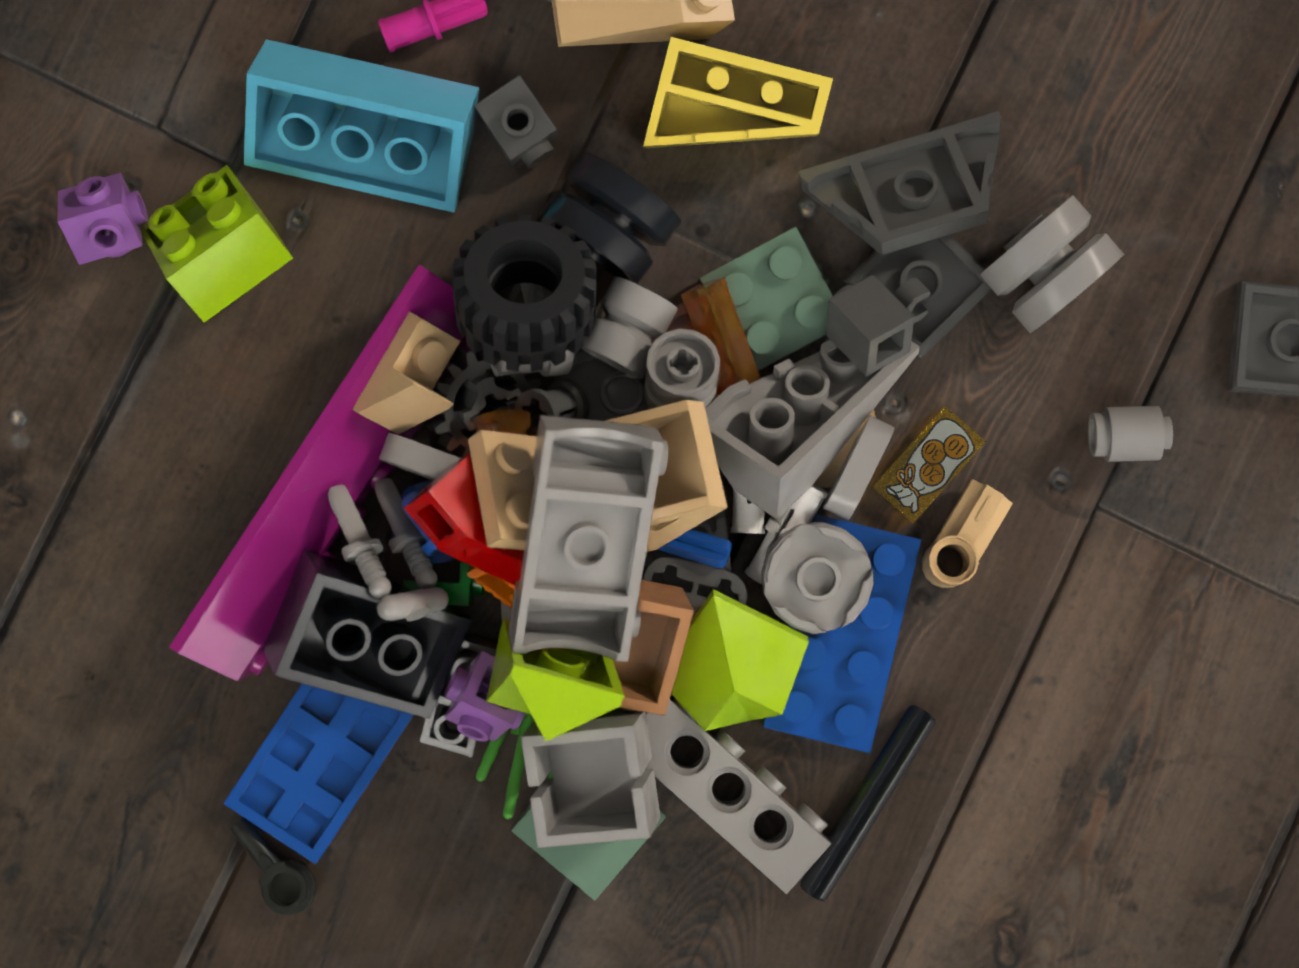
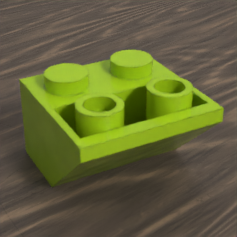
M228 165L216 173L203 176L196 182L190 192L172 205H165L156 210L148 222L142 225V234L165 278L204 323L293 259L276 230Z

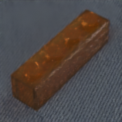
M725 277L696 285L682 293L681 296L693 329L707 336L717 348L720 357L716 389L718 396L729 386L744 379L749 384L761 379Z

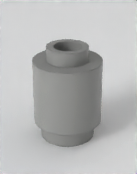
M1159 406L1105 407L1102 413H1091L1089 416L1088 445L1092 457H1103L1106 462L1158 461L1162 458L1164 449H1171L1172 421L1169 416H1163Z

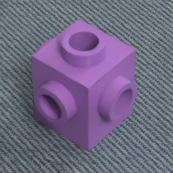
M121 172L107 177H90L76 186L58 191L57 222L79 265L105 257H120L132 249L142 247L141 224L148 222L147 210L139 191H129Z
M483 651L466 669L458 666L454 671L444 693V697L451 700L444 719L457 724V730L466 737L477 741H487L490 739L495 742L509 728L516 730L526 713L486 702L495 656Z

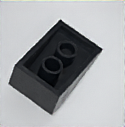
M304 549L263 648L274 676L430 719L472 622L470 616L446 606L445 609L439 612L427 614L415 621H407L406 618L386 621L377 612L380 598H375L370 594L369 585L365 584L357 565ZM390 581L391 591L389 595L413 591Z

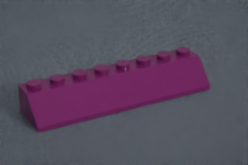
M420 264L418 265L169 648L235 681L248 679L251 673L258 677L266 669L269 662L263 648L304 549L334 559L337 558V556L331 553V550L344 533L331 508L328 497L329 488L336 485H345L363 520L367 510L362 508L361 504L371 489H375L376 481L390 478L396 468L379 460L388 433H396L358 414L352 409L410 311L460 341L449 363L453 364L457 359L458 348L463 347L472 351L467 346L466 336H461L457 328L453 288ZM442 372L439 380H442L445 376L444 372ZM426 421L396 435L414 441Z

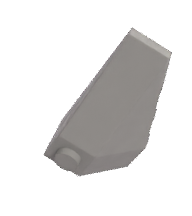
M829 340L821 344L820 352L796 363H792L790 359L774 365L773 373L750 384L744 379L725 389L705 408L717 464L732 488L769 515L778 519L815 483L919 354L920 346L911 341L909 353L866 377Z

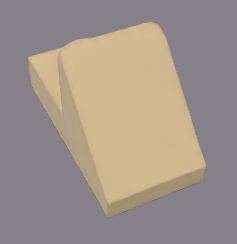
M409 311L352 410L396 434H400L450 409L454 403L432 389L460 341Z

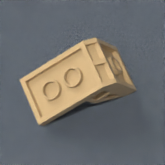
M683 400L606 421L656 427L662 439L667 441L668 444L667 466L664 475L658 476L646 552L657 550L727 508L704 402ZM480 430L468 439L487 547L520 550L525 548L535 480L532 467L537 436Z

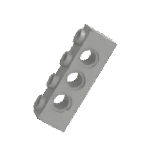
M670 697L665 716L646 712L652 759L646 769H654L655 777L784 893L788 894L831 845L828 838L822 833L828 824L805 803H802L796 810L780 796L786 789L783 783L763 766L756 773L739 759L745 750L722 729L715 736L709 731H704L676 698L672 699ZM693 736L701 742L703 752L695 763L683 765L672 757V744L679 737ZM733 773L743 780V791L735 800L722 801L713 794V783L721 774ZM767 810L777 811L784 816L782 831L772 838L762 837L754 831L755 819L760 813Z

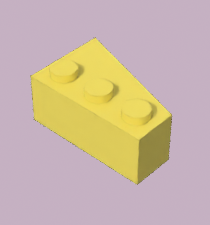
M671 37L643 147L647 149L817 136L820 131L833 78Z

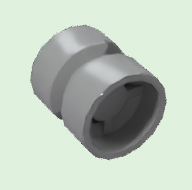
M614 276L601 303V307L606 315L604 318H594L591 334L589 337L583 336V346L581 349L622 372L643 379L646 374L648 351L652 346L651 340L653 337L661 336L667 332L678 308L656 293L629 280Z
M676 329L665 332L653 342L647 355L644 400L648 410L683 400L704 402L706 408L715 399L720 357L716 346L707 336L695 330Z

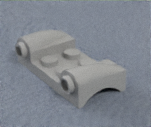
M540 416L532 467L535 480L520 581H516L508 632L513 653L525 654L544 648H572L597 653L615 661L628 662L631 639L638 636L640 629L641 611L636 609L658 476L664 475L668 460L667 441L662 439L656 427Z

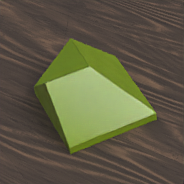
M713 589L691 620L671 694L704 731L783 715L809 643L808 636Z
M504 619L500 629L486 702L531 714L546 742L621 706L625 695L613 659L597 653L572 648H544L525 654L513 653L508 636L510 620Z

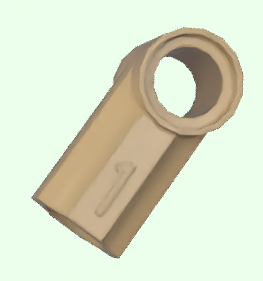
M971 479L933 544L924 552L921 561L922 571L926 579L940 588H953L969 581L976 573L980 558L1013 503L1004 494L989 485ZM942 548H951L960 554L963 567L957 577L947 576L940 571L937 565V556Z

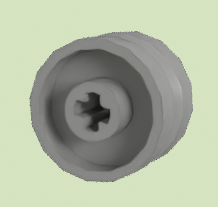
M1074 195L1046 218L1041 214L1007 243L1003 247L1006 252L980 274L997 296L1008 295L1027 278L1034 284L1031 289L1015 302L1012 311L1029 333L1038 329L1063 309L1124 255L1106 233L1095 234L1075 251L1068 244L1089 226L1091 215Z

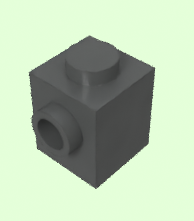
M520 75L474 105L479 119L514 170L523 164L528 169L533 168L554 153L555 149L552 145L559 141L557 129Z

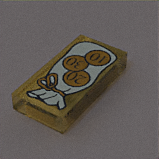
M943 406L871 488L912 524L986 441L948 407Z

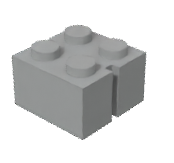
M636 710L607 712L547 742L536 722L534 721L521 736L528 787L539 786L530 798L538 848L651 837L661 816L654 769H646L652 759L646 712ZM552 770L553 778L545 779Z

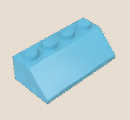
M266 39L247 72L244 165L455 213L474 135L476 120L474 105L478 103L479 87Z

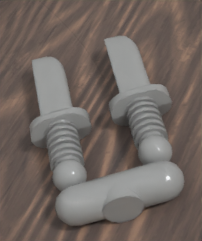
M390 478L377 480L375 483L378 501L395 534V538L389 540L388 544L392 553L402 552L412 576L415 577L416 584L421 589L389 595L391 591L390 581L385 578L386 572L377 554L383 551L380 540L370 538L345 485L330 487L328 491L329 502L349 544L342 548L341 553L345 561L355 560L365 584L369 585L370 594L375 598H380L377 605L378 615L386 621L404 618L407 621H415L427 614L445 609L449 601L448 593L443 588L435 587L438 580L437 574L432 569L433 565L430 563V559L421 548L427 541L420 532H417L413 522L404 512L402 499L394 482Z

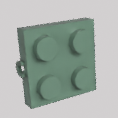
M797 227L788 230L698 279L718 316L714 322L724 339L730 338L749 375L826 335L828 299L833 297L827 286L830 281L825 277L822 265L820 263L816 265Z

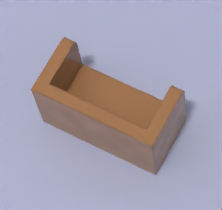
M641 580L636 609L641 611L638 636L631 639L628 662L613 660L625 695L620 708L665 716L694 609L682 587Z

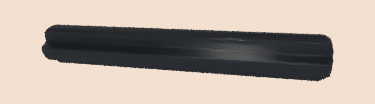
M916 705L908 707L830 833L828 840L831 845L811 866L801 880L800 886L805 893L822 902L828 899L934 727L936 719L933 715Z

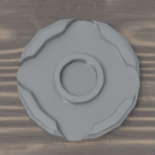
M825 522L803 523L782 533L767 551L761 570L763 594L773 612L792 628L811 634L826 633V631L835 630L838 627L842 628L853 622L866 607L874 584L873 570L862 543L845 529Z

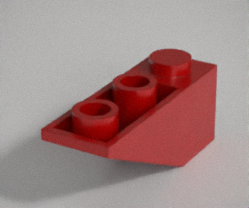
M470 453L447 467L403 507L441 552L513 585L516 584V581H520L524 550L487 547Z

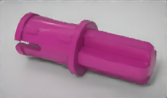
M422 0V5L384 19L380 18L378 19V24L389 52L393 53L397 49L432 36H436L437 40L442 39V32L485 17L488 14V8L485 0H434L431 2L429 0Z

